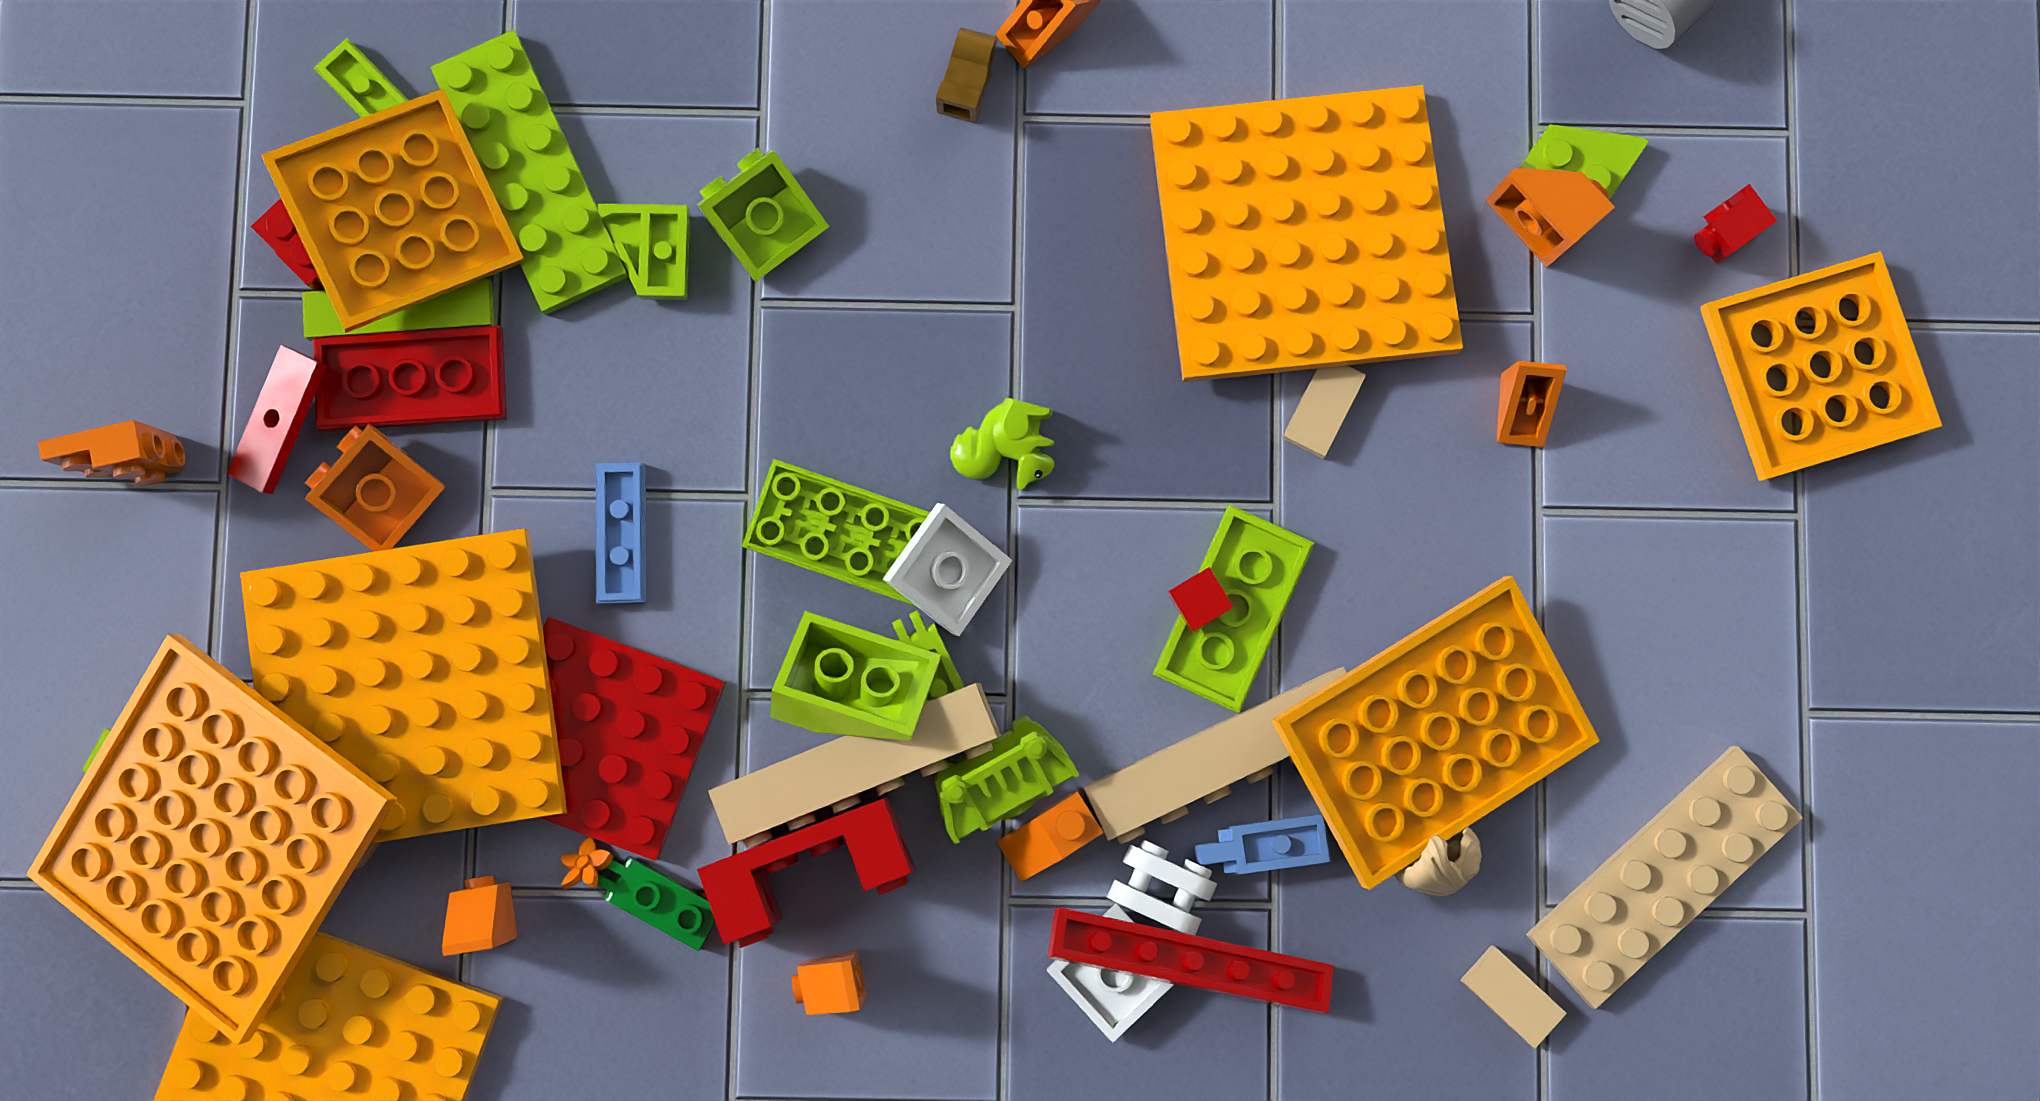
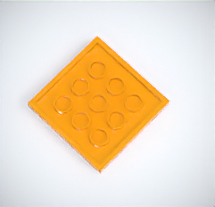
M444 88L261 154L345 333L519 265L520 262L524 261L518 244Z

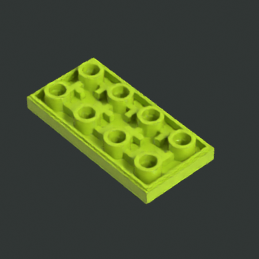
M773 459L742 547L917 607L886 583L883 578L930 512Z

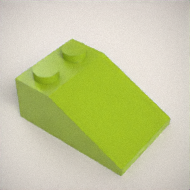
M804 611L771 690L770 718L818 733L911 741L941 655Z

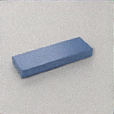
M643 462L596 463L597 604L646 603V465Z

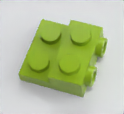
M759 148L753 150L736 163L741 172L726 182L722 175L704 186L699 191L704 199L696 204L755 282L830 227L775 150H769L763 154Z

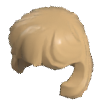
M1469 826L1446 841L1435 834L1429 839L1421 857L1395 873L1394 876L1402 886L1429 895L1447 896L1455 893L1477 875L1480 869L1482 858L1480 841Z

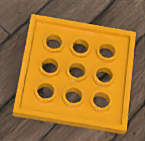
M1881 251L1711 301L1700 307L1759 482L1942 426ZM1842 298L1850 299L1857 305L1858 317L1855 321H1849L1840 314L1839 302ZM1798 311L1807 312L1813 317L1815 329L1812 334H1805L1797 328L1795 316ZM1754 324L1764 325L1770 331L1772 339L1769 347L1758 346L1753 341L1751 330ZM1858 341L1865 342L1871 347L1873 360L1870 365L1862 364L1856 359L1854 347ZM1814 354L1825 357L1829 362L1830 372L1827 378H1820L1812 372L1810 361ZM1769 368H1778L1785 374L1787 383L1783 391H1776L1768 385L1766 374ZM1873 385L1881 386L1886 390L1889 401L1885 409H1880L1871 402L1869 392ZM1829 398H1835L1843 404L1845 417L1841 422H1835L1828 417L1825 406ZM1786 411L1797 414L1801 420L1802 427L1797 436L1787 433L1782 427L1781 419Z

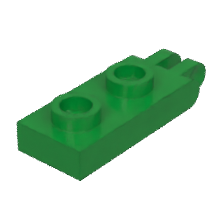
M627 856L624 863L613 857L608 867H606L617 873L615 879L598 872L597 885L608 890L604 897L606 901L696 951L702 949L716 924L707 897L631 856Z

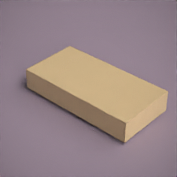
M1348 365L1317 368L1281 438L1323 459L1366 375Z
M1492 945L1460 979L1465 986L1534 1049L1567 1014L1500 950Z

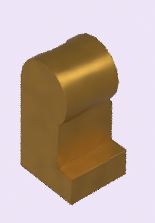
M962 27L959 29L944 79L940 82L936 95L937 113L977 124L991 75L990 69L997 44L996 36Z

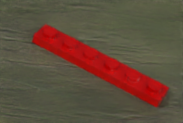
M1061 907L1054 909L1047 958L1321 1015L1329 1013L1334 965Z

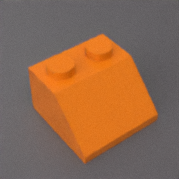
M1514 168L1485 200L1546 268L1615 208L1609 201V194L1598 181L1589 179L1583 172Z

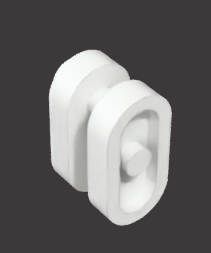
M1142 840L1139 848L1130 844L1122 862L1134 867L1135 870L1128 885L1114 879L1107 898L1180 932L1195 936L1202 919L1189 912L1196 896L1207 901L1211 900L1217 883L1209 880L1212 871L1187 859L1183 867L1165 860L1169 851L1145 840ZM1153 876L1179 888L1172 905L1146 893Z

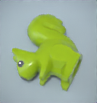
M1005 397L1003 403L997 405L986 414L979 429L967 427L963 434L956 436L950 449V459L953 467L967 479L980 481L989 478L996 472L1002 457L1011 458L1018 461L1017 488L1020 491L1024 490L1030 482L1043 479L1054 470V460L1047 454L1039 451V448L1054 445L1053 440L1039 434L1041 420L1050 418L1053 410Z

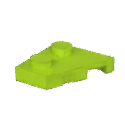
M598 204V212L612 237L613 244L628 271V276L640 299L687 300L690 209L688 205Z

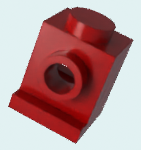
M1748 184L1703 217L1708 225L1694 234V241L1698 249L1706 256L1711 257L1717 264L1778 220L1752 186Z

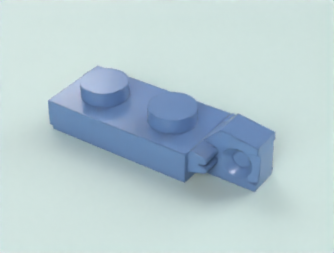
M1322 814L1229 826V829L1218 830L1219 842L1194 845L1197 864L1204 865L1222 862L1224 873L1235 872L1238 875L1332 862L1326 820Z

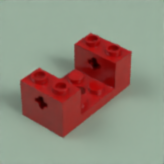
M890 797L882 798L697 869L723 944L737 940L739 947L743 948L768 938V935L774 933L772 925L778 922L782 916L767 874L798 862L799 859L796 853L809 848L812 857L840 847V845L844 844L842 835L845 837L864 891L876 887L878 895H882L905 886L906 882L909 881L907 875L911 874L914 870L915 864Z

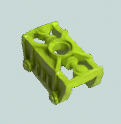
M1023 716L1013 721L1011 730L991 740L993 750L968 760L965 755L956 760L946 758L949 767L936 772L934 782L939 808L947 832L954 844L959 843L960 838L968 836L979 827L983 832L1000 820H1007L1023 813L1036 800L1054 792L1052 787L1069 780L1072 776L1074 778L1079 776L1075 765L1062 745L1037 721L1033 722L1028 716Z

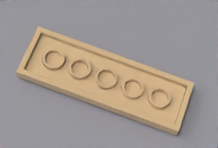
M1731 746L1525 935L1591 1008L1597 1009L1803 817L1738 746Z

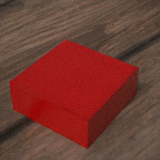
M1210 567L1167 592L1191 633L1234 608Z

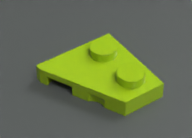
M1549 124L1520 167L1583 172L1589 179L1598 181L1606 189L1610 200L1649 141L1644 137Z

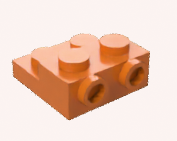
M136 420L38 441L41 461L62 466L63 471L85 473L87 478H101L113 475L115 479L134 480L136 485L140 486L154 485L166 481V474L182 471L181 466L185 464L183 446L174 434Z
M369 423L363 431L354 426L342 439L337 448L343 454L332 467L323 461L307 479L305 484L312 489L307 494L305 500L375 552L392 549L443 491L445 485L410 458L407 452Z

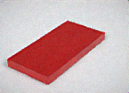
M499 325L313 337L314 359L327 365L315 393L316 429L321 432L351 430L354 426H357L359 429H365L369 423L375 428L507 420L503 328Z

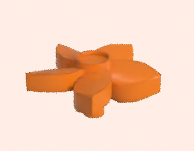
M588 837L580 845L578 854L571 853L560 856L562 863L571 869L565 876L561 886L564 889H568L583 880L589 887L596 888L598 872L608 867L614 856L608 851L599 850L596 841L592 837Z

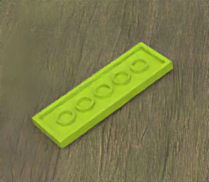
M513 29L431 66L430 68L440 89L444 88L524 257V261L520 262V265L541 311L548 315L629 278L628 271L620 259L612 237L598 212L597 204L515 30Z

